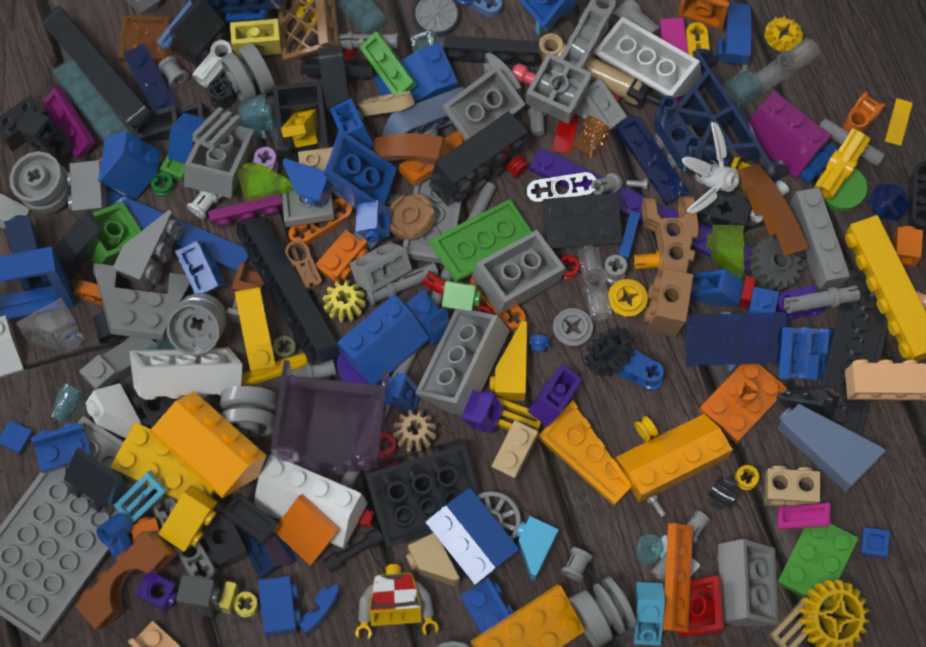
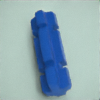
M828 144L823 149V152H820L809 166L801 172L800 178L807 184L811 183L815 176L827 166L832 155L838 149L833 144Z

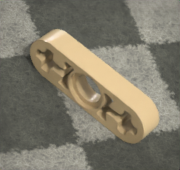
M411 91L371 97L360 102L358 105L362 116L404 110L414 105L415 101Z

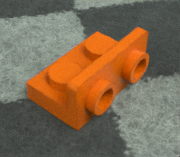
M345 230L315 264L317 270L334 283L336 281L341 283L343 280H348L353 274L349 263L369 253L368 241L365 238L361 241Z

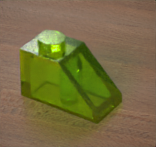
M248 163L243 165L242 169L237 170L246 202L295 191L290 180L262 164Z
M713 225L711 234L706 236V248L710 249L711 258L723 270H728L742 280L744 274L743 226Z

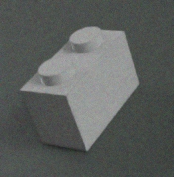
M99 160L70 163V172H67V182L69 187H71L68 205L70 210L78 217H81L87 211L93 213L107 207L106 185L98 182L101 166Z

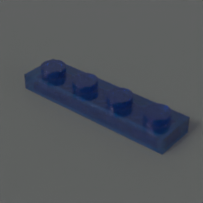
M635 115L616 125L617 133L664 204L667 206L677 201L679 197L686 196L688 190L639 117Z

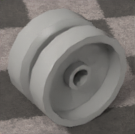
M251 42L239 49L240 59L232 52L220 58L221 65L232 89L244 105L256 100V90L260 94L266 95L272 92L273 86H275L267 65Z
M40 151L28 153L20 158L12 168L9 179L14 195L35 213H54L66 205L68 196L71 195V187H69L67 182L68 171L49 153Z
M254 386L230 387L221 392L220 406L225 411L220 415L245 437H265L276 432V417L272 414L277 410V394L275 392Z

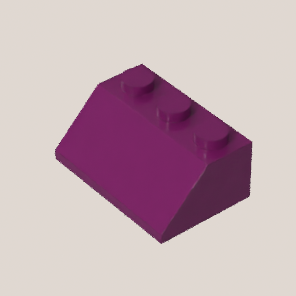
M775 91L757 109L749 121L769 160L784 161L789 168L788 175L795 180L809 166L812 160L820 152H823L831 137L828 132Z

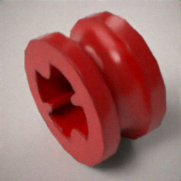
M522 155L515 157L506 167L508 173H513L512 177L514 179L521 177L530 166L528 161H523L524 157Z
M571 255L561 257L560 261L563 265L568 263L569 266H573L572 272L565 269L561 278L564 280L576 278L580 267L578 259Z
M387 433L378 435L373 442L375 454L382 459L391 458L396 452L394 437ZM384 441H388L389 446L392 445V447L387 448L385 452L381 451V446L378 447V444L381 445Z

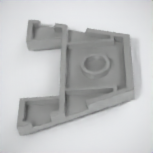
M94 263L93 274L96 277L97 288L103 301V309L110 334L162 340L167 331V322L171 313L183 300L187 289L191 285L187 276L170 273L167 294L115 288L116 271L113 269V266Z

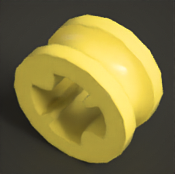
M241 592L235 597L233 604L238 615L247 618L257 612L258 601L251 592ZM251 599L253 601L250 603L252 608L250 610L246 608L239 609V607H242L241 600L249 601Z

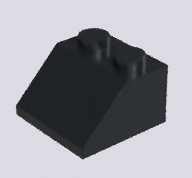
M196 0L170 29L176 53L197 68L209 55L212 44L219 40L226 41L228 35L225 22L206 0Z
M78 447L64 477V481L69 486L67 491L78 499L83 496L89 501L87 505L100 514L101 511H104L110 515L115 508L114 505L128 492L126 485L118 474Z

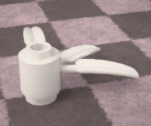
M711 122L719 165H710L693 157H684L682 159L683 164L700 174L702 183L711 188L687 209L688 213L693 214L701 211L717 199L716 192L718 190L731 192L739 183L737 170L724 166L723 158L727 156L725 140L720 127L715 122Z

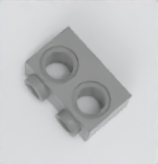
M390 241L349 263L357 285L370 292L381 288L412 270L406 248Z

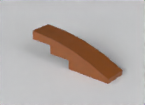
M756 164L739 169V175L755 216L762 214L769 235H777L784 256L808 249L809 247L789 205L763 168Z

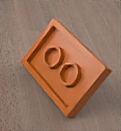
M749 356L704 402L699 411L710 418L720 427L723 433L737 444L778 401L776 399L778 392L786 393V387Z

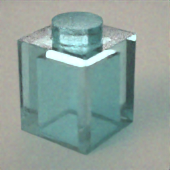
M748 68L724 84L740 108L759 97L762 84Z

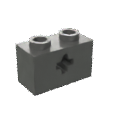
M182 575L176 602L185 613L214 618L216 610L220 611L221 609L219 603L222 595H219L220 590L214 580Z

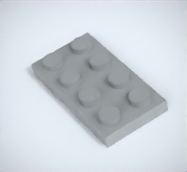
M429 177L414 186L413 193L426 196L432 203L435 211L434 223L423 236L413 240H404L403 247L406 248L409 259L443 264L429 242L432 238L458 226L462 201L459 203L454 202L447 207L429 187L431 179Z

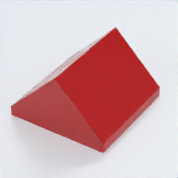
M716 575L690 581L688 632H678L679 637L720 636L724 630L720 576Z

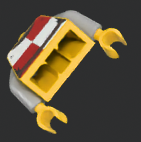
M397 564L388 565L386 567V575L375 576L374 584L368 586L359 600L358 621H361V626L356 629V637L360 640L361 630L367 629L369 632L368 640H371L373 631L369 627V622H371V626L422 623V618L425 621L422 625V633L427 636L425 627L427 624H431L434 626L436 634L438 632V625L435 621H432L434 612L430 594L421 583L414 582L411 573H402L401 566Z

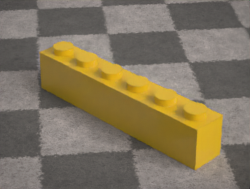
M878 215L850 224L845 234L846 244L850 249H853L856 255V264L865 273L867 286L871 292H874L877 298L879 311L885 314L888 320V329L899 343L898 347L901 356L906 358L907 361L916 360L919 362L926 359V311Z

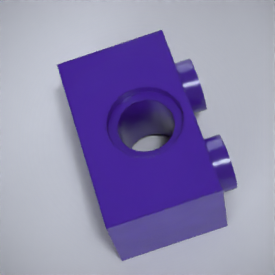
M561 364L548 378L527 412L548 427L560 415L582 378Z

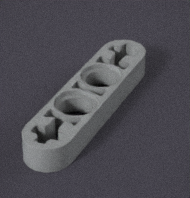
M168 496L160 497L153 506L155 518L161 528L168 518L166 513L161 511V506L170 507L171 513L177 504L173 498ZM170 543L189 576L203 578L201 575H198L195 565L199 561L201 569L203 571L208 570L206 572L207 576L203 579H214L213 565L200 543L195 546L197 553L193 557H185L181 549Z

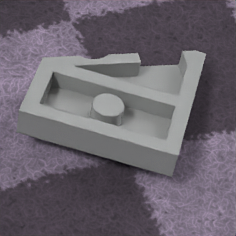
M601 78L588 87L575 111V114L609 132L629 118Z

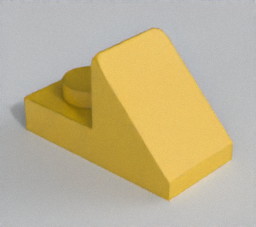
M317 109L294 113L281 128L283 138L292 136L296 147L317 144Z

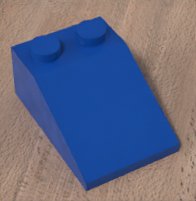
M441 43L417 50L401 60L418 84L411 90L415 104L458 88L457 79ZM380 75L375 76L374 81L380 95L392 94Z
M341 130L338 132L323 174L346 203L357 209V204L377 200L385 204L397 167Z

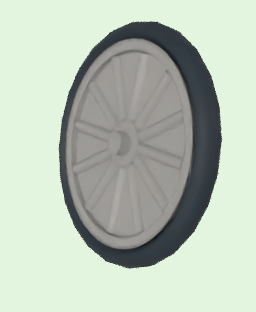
M417 0L412 9V20L416 28L422 33L436 37L444 36L451 33L458 26L461 20V9L456 0Z

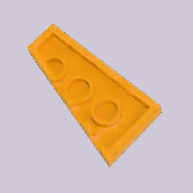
M573 400L538 435L540 441L613 506L632 488L628 478L614 458L609 455L605 445L593 432L591 425L582 416Z

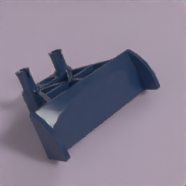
M708 49L695 50L693 57L700 61L702 76L678 105L677 100L674 101L675 98L673 96L663 97L661 106L656 110L653 125L679 169L687 174L695 173L683 164L682 159L684 157H693L702 161L717 160L715 145H707L710 135L713 137L711 122H715L720 127L725 140L727 156L723 159L751 158L754 165L759 164L773 182L788 175L789 168L784 161L769 160L736 100L710 69L716 65V57L713 52ZM704 88L719 109V112L714 115L700 94ZM692 104L695 110H690L687 108ZM726 122L729 124L740 144H732L721 127L722 124ZM687 125L705 128L706 132L703 139L700 140L699 136L692 135ZM673 137H679L682 141H676Z

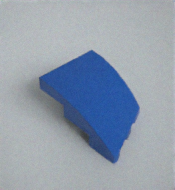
M783 327L779 378L822 380L830 349V339L835 329Z

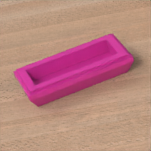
M831 503L779 507L778 529L793 530L829 527Z

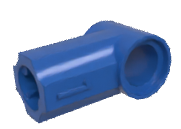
M117 513L96 528L99 540L109 547L114 560L121 552L129 550L134 544L130 537L132 531L131 523L121 513Z

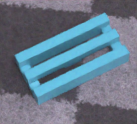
M152 470L147 472L114 505L121 514L126 516L131 525L168 490L166 485L163 487L160 484L162 481L159 478L156 479L153 476L154 472ZM149 481L151 485L125 508L123 504ZM153 489H156L158 492L132 516L130 512Z

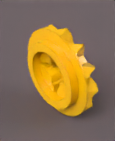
M784 16L778 19L775 17L773 21L768 22L765 29V39L773 49L782 52L791 51L797 48L802 41L801 25L795 23V19L790 20ZM788 29V35H784L779 39L780 32Z
M623 279L617 281L608 292L609 307L614 310L615 314H620L624 318L628 316L636 317L640 312L644 311L647 305V292L635 280ZM624 292L628 297H635L631 301V306L626 301H621L624 297Z

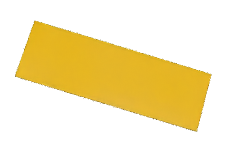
M896 98L885 142L902 145L912 102Z

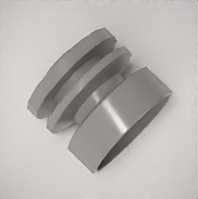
M195 293L186 296L171 313L167 322V335L171 344L178 351L187 355L198 356L210 351L218 342L227 325V314L224 306L217 298L209 294ZM196 318H197L198 320L203 319L204 322H203V323H202L201 321L196 322L195 319H196Z
M610 577L603 579V587L598 583L593 585L595 598L585 590L569 598L570 604L585 629L583 633L594 647H600L612 640L611 626L620 635L625 632L624 625L628 629L636 626V620L629 600Z

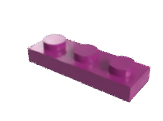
M54 87L42 104L56 126L73 144L74 147L71 151L75 158H83L96 142L61 87Z
M277 194L208 211L212 226L223 228L237 220L243 221L265 214V216L276 215L279 213V210L283 209L281 195Z

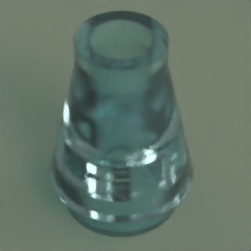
M64 383L62 388L58 389L50 416L64 423L67 416L82 399L80 398L82 391Z

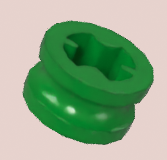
M158 172L151 180V187L156 195L164 197L172 193L174 183L168 173ZM164 180L166 187L161 188L159 181Z

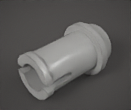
M610 173L605 178L593 180L591 188H600L594 190V194H602L609 191L614 193L621 188L622 179L619 175Z

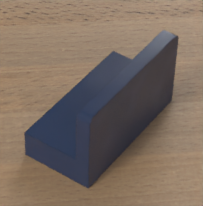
M242 530L238 533L259 579L267 578L279 567L292 565L296 562L289 545L275 532L263 546Z

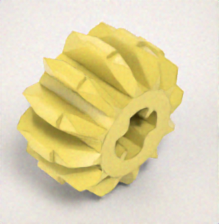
M348 280L342 286L336 281V288L328 287L327 293L329 295L323 296V301L326 303L324 310L325 312H330L332 320L339 316V322L341 323L347 317L350 322H353V314L361 316L362 311L360 308H365L366 306L365 301L362 300L365 297L364 292L358 291L359 286L357 283L350 287ZM345 299L348 303L344 304L341 300Z

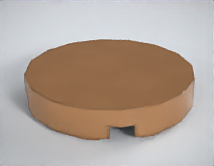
M418 193L400 196L389 207L391 209L390 231L396 237L403 240H413L423 236L430 230L435 220V211L432 203L426 196Z

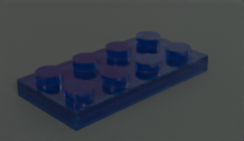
M787 312L687 315L684 324L685 365L780 363L783 327H787Z

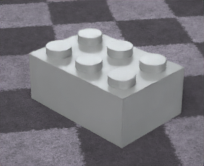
M226 122L219 128V131L227 124ZM237 126L214 150L195 142L185 163L184 186L232 198L253 150L254 130Z
M535 230L477 262L472 278L498 314L501 315L560 282L565 267L538 230Z

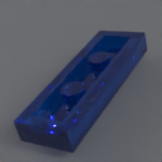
M145 43L123 53L153 112L173 105L177 106Z

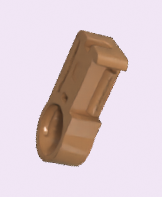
M298 240L289 243L285 254L307 291L318 288L321 284V277L310 255L309 247L304 242ZM295 247L303 249L306 253V257L302 261H300ZM290 249L294 260L289 257L288 252Z

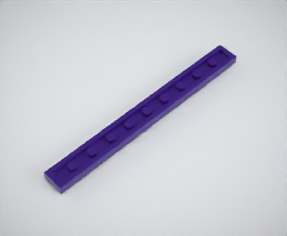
M541 147L529 166L530 172L543 178L583 172L592 173L597 179L604 178ZM584 177V182L575 183L576 178H572L574 193L578 192L576 187H585L586 191L589 190L592 181L588 180V177ZM561 180L557 183L569 190L567 181ZM621 186L617 192H614L618 193L620 215L628 218L631 211L640 213L638 223L643 225L642 200L646 197ZM656 203L657 214L660 215V218H679L677 212ZM698 223L697 238L693 239V244L690 248L749 276L751 272L749 257L753 255L751 252L752 248ZM667 230L669 235L677 236L673 230Z

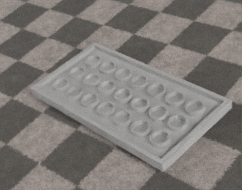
M83 416L77 424L82 423L86 430L93 458L111 469L110 466L119 452L123 441ZM69 466L46 473L41 472L0 526V616L42 644L110 552L109 547L99 540L96 528L117 513H120L114 508L110 515L104 511H101L99 514L87 505L89 501L83 496L78 499L67 491L69 486L64 481ZM116 473L121 477L128 491L137 483L130 478ZM143 485L123 506L127 508L147 486ZM154 489L130 512L132 516L146 503Z

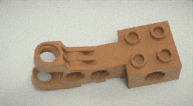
M693 196L679 197V218H660V215L657 214L655 201L657 198H644L642 200L643 227L655 232L660 256L657 276H655L654 282L650 284L648 290V299H651L650 306L646 308L644 322H647L646 331L676 337L686 322L693 274L686 272L690 261L693 262L695 251L690 250V247L693 244V239L697 238L699 227L697 212L693 214L688 213L687 209L695 203ZM667 230H673L677 236L669 235ZM669 253L677 254L680 259H673Z

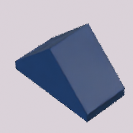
M186 113L181 115L170 129L168 159L183 164L186 163L195 144L192 141L193 133L206 119Z

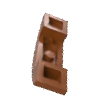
M391 134L372 139L374 147L370 148V150L386 161L416 159L419 163L436 162L441 158L446 139L426 134Z

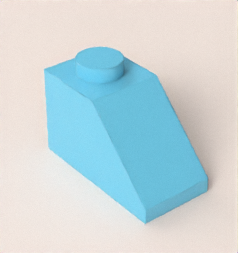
M531 516L527 523L522 521L516 536L519 537L518 547L530 580L536 581L557 537L558 529Z

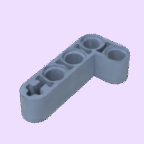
M459 87L414 104L404 110L396 111L389 117L382 136L402 133L424 134L431 129H440L452 124L453 122L441 106L465 88Z

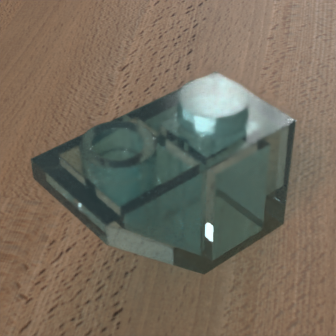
M260 94L239 103L237 115L240 116V123L238 126L253 129L254 137L266 138L267 131L272 130L273 116L270 115L271 105L268 104L266 95Z

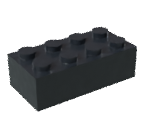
M509 111L437 160L434 164L429 187L447 207L454 202H461L469 191L479 189L486 179L490 176L496 177L507 164L518 155H521V150L526 144L525 139L528 131Z

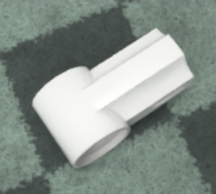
M219 40L213 43L209 55L192 74L193 78L205 88H208L209 83L213 79L218 78L224 71L220 61L221 57H218V55L223 52L233 53L231 45L227 41Z

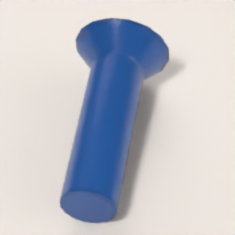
M721 38L718 39L716 60H724L723 39Z

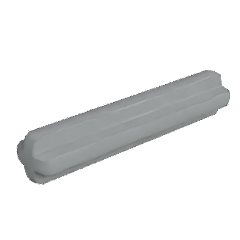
M824 119L820 124V127L831 135L830 138L840 144H843L849 134L848 131L828 119ZM869 144L861 154V157L876 166L880 165L885 156L884 153Z

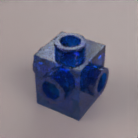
M879 183L866 199L874 216L878 215L880 219L885 218L897 221L912 204L902 186L895 184Z

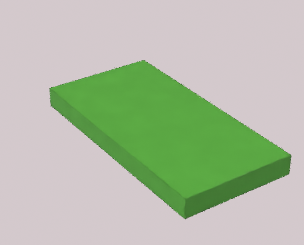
M508 199L432 238L429 244L453 280L459 282L473 274L477 262L533 231L511 199Z

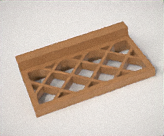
M284 0L282 8H278L282 59L288 62L318 53V48L339 45L335 0H312L310 4L303 0H296L289 11L285 6L287 0ZM301 3L307 6V9L302 17L298 18L294 14ZM312 11L316 12L317 19L310 26L305 22ZM293 17L298 20V23L290 33L287 25ZM303 25L309 28V31L303 40H300L296 36ZM314 33L318 34L319 44L312 47L307 45ZM295 39L300 42V45L295 52L290 53L289 46Z

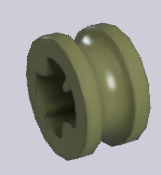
M280 336L274 341V353L279 360L296 355V345L291 337ZM285 344L286 346L289 344L290 351L287 353L283 351L281 353L280 345Z

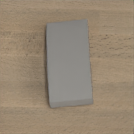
M490 52L486 53L485 64H483L484 73L486 74L498 65L520 96L521 86L511 70Z

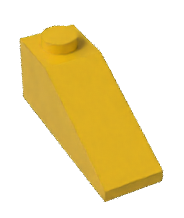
M260 287L235 291L250 371L275 367V357Z
M527 321L520 323L495 368V376H490V391L495 392L498 398L511 401H525Z

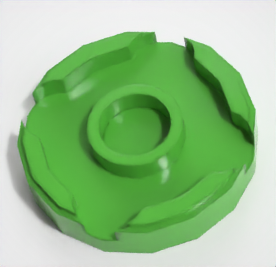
M855 168L849 179L845 180L832 200L824 199V202L832 210L840 212L855 209L866 197V179Z

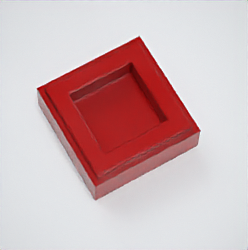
M746 276L738 308H748L752 298L755 278Z

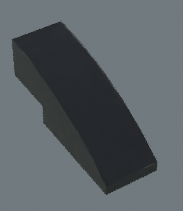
M202 102L180 109L173 105L152 112L154 115L137 131L133 129L134 136L144 142L169 140L170 129L183 113L207 120L210 117V109Z
M91 211L85 212L74 223L53 250L68 280L76 277L82 262L91 259L104 230Z

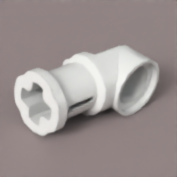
M200 191L192 203H188L187 208L195 216L205 219L206 212L213 203L216 204L225 197Z

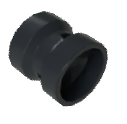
M216 78L209 83L208 94L212 106L216 109L221 107L223 110L231 107L234 102V95L230 82L224 78Z

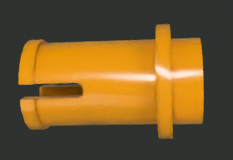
M656 250V253L634 254L635 270L657 268L658 270L659 251Z

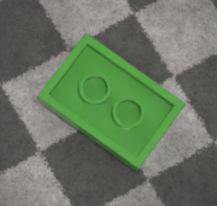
M832 524L829 527L803 529L777 584L809 599L807 591L809 589L815 590L814 584H824L825 580H832V582L839 580L858 541V537ZM827 597L823 601L821 607L824 608V606L826 605L827 599H829V597Z

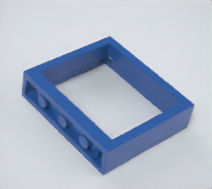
M52 247L0 257V283L46 274L52 285L0 296V317L5 315L11 321L75 307L71 284Z

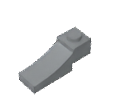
M130 336L112 350L101 356L98 354L79 372L94 390L108 387L117 379L121 381L132 372L130 350H157L159 348L152 339Z

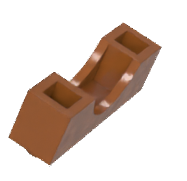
M143 531L134 538V544L129 550L121 552L116 557V563L112 568L106 569L99 575V581L94 587L88 588L81 594V600L75 607L94 629L107 628L124 611L121 591L126 578L132 572L142 570L146 573H159L177 555L166 540L158 535V531Z

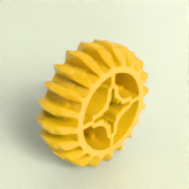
M825 580L824 584H814L815 590L809 589L807 591L809 599H801L802 603L805 604V608L798 610L799 613L804 614V618H801L798 622L806 624L801 632L807 635L810 634L808 641L810 643L816 642V647H854L853 642L859 643L861 641L859 633L865 634L867 632L863 628V623L867 624L870 622L869 619L864 618V614L870 610L862 607L867 600L865 598H858L861 591L852 589L850 583L843 584L842 580H835L834 582L832 580ZM827 597H829V599H827L826 605L824 606V608L820 609V606L823 603V601ZM845 602L848 606L849 613L845 609ZM826 613H834L838 616H842V618L834 619L831 616H826ZM819 619L823 623V630L819 624ZM848 623L845 630L841 633L844 624Z

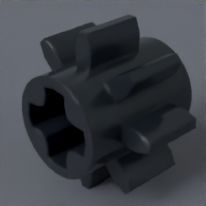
M727 476L723 482L717 479L708 494L709 497L713 498L711 505L721 511L724 506L731 508L740 491L735 489L737 482Z

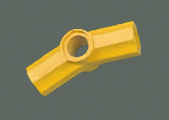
M852 128L840 149L836 150L832 155L825 172L814 187L820 188L824 199L832 200L843 182L847 181L858 164L857 160L871 140L864 133Z

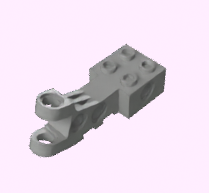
M591 0L560 57L549 52L546 55L526 92L525 104L569 124L590 85L592 73L584 69L594 50L606 36L609 26L608 21L613 14L616 4L615 0ZM604 2L609 8L602 9L598 7L597 3Z

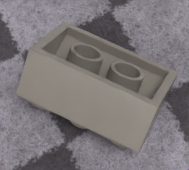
M745 539L718 544L717 559L719 563L724 623L735 626H777L779 618L775 548Z

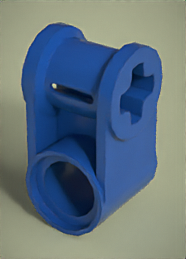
M636 349L631 350L634 356L629 357V364H623L621 371L619 372L616 369L615 372L620 377L632 381L646 390H658L663 384L664 368L662 365Z

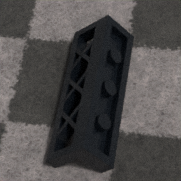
M446 36L444 52L448 61L485 63V54L490 52L505 65L520 63L525 66L538 67L540 41Z

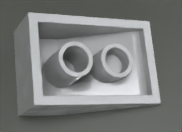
M497 65L441 107L463 138L467 140L509 111L513 115L526 104Z

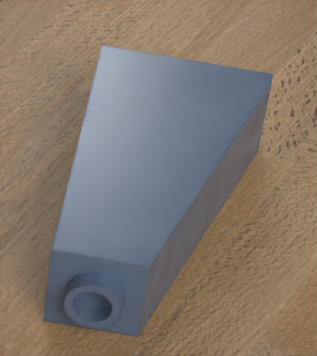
M800 404L793 410L790 407L787 408L779 417L781 423L777 429L845 492L886 451L881 446Z

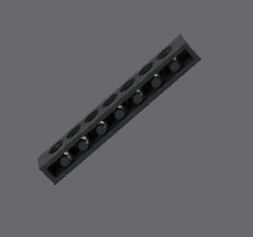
M132 386L136 394L132 396L137 410L143 408L146 417L142 418L146 428L152 429L173 405L174 401L167 396H157L153 400L143 399L139 397L134 386ZM154 403H162L159 410H150ZM215 492L212 499L218 502L213 509L216 512V517L208 526L204 524L200 531L203 533L200 541L201 543L207 541L210 550L206 551L210 562L213 566L218 564L222 571L248 558V552L234 524L222 515L225 505L220 495ZM220 534L227 536L223 544L214 543L216 536Z

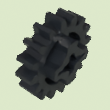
M616 326L614 331L608 328L607 333L603 334L601 332L599 334L600 338L598 340L593 339L592 346L587 348L589 354L584 356L587 361L585 365L595 376L600 375L602 378L606 374L613 376L616 369L620 372L621 366L623 364L628 365L629 357L634 356L631 350L636 348L634 343L636 339L626 328L623 327L621 329L619 326Z

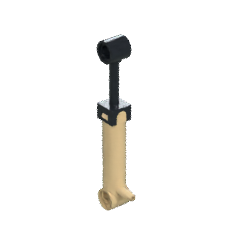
M556 34L544 35L539 42V60L543 63L548 52L560 57L567 44L563 43L562 39ZM552 48V49H554L555 51H551V52H550V51H547L546 49ZM591 56L584 69L592 73L591 83H594L599 78L603 79L611 92L624 98L625 104L638 110L641 109L645 101L658 107L661 106L662 98L651 93L650 86L628 73ZM691 126L697 136L704 137L705 128Z

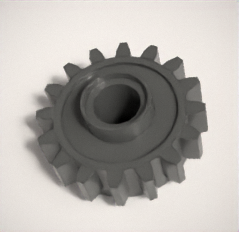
M770 236L766 240L762 239L751 249L753 255L749 257L751 261L750 270H752L754 278L762 286H767L770 290L777 287L779 291H782L795 284V281L801 277L798 272L803 267L797 264L802 260L801 257H796L795 254L784 256L778 238L774 240L773 236Z

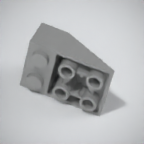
M168 210L123 245L113 269L123 278L152 290L153 286L157 285L160 281L164 262L167 263L172 255L171 247L174 241L178 240L182 234L183 223L172 211Z

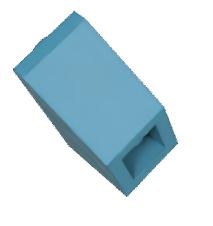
M636 582L634 644L661 646L665 605L663 583Z

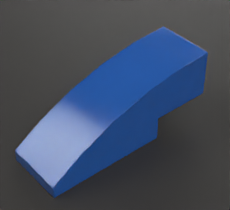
M729 3L725 20L724 63L748 65L751 54L750 5Z

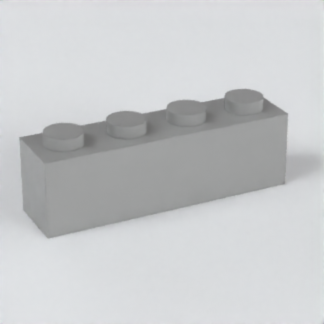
M820 188L796 191L789 203V207L809 247L806 249V258L818 291H827L828 288L832 287L841 288L850 277Z

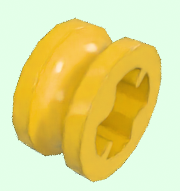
M647 416L642 417L641 422L636 421L634 423L636 431L645 442L650 441V436L656 437L658 435L655 425Z
M750 465L740 467L734 478L737 482V487L744 491L753 489L759 480L757 469ZM744 472H747L748 476L750 474L753 476L750 483H745L746 480H741Z

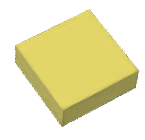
M227 581L219 603L224 613L232 614L234 599L239 592L236 583Z

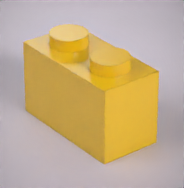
M191 485L181 495L158 535L184 552L191 545L195 547L203 536V533L200 532L204 524L208 526L215 517L216 512L213 509L218 502Z

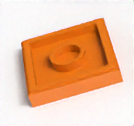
M301 494L279 521V527L275 533L311 566L340 529Z

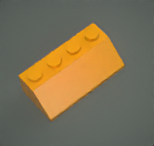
M195 392L175 401L150 431L156 439L222 498L259 477L267 456Z
M702 414L614 459L632 484L631 490L638 503L729 459L732 448L720 427L705 414Z

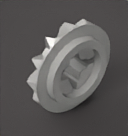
M577 308L561 311L553 322L554 335L559 343L562 342L568 347H579L581 344L588 342L593 332L591 318L586 312ZM579 322V325L577 327L578 332L576 333L572 331L571 333L567 334L569 328L567 324L573 326L574 324H577Z

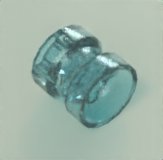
M653 534L642 536L635 551L637 560L646 566L656 564L663 553L664 546L662 540Z

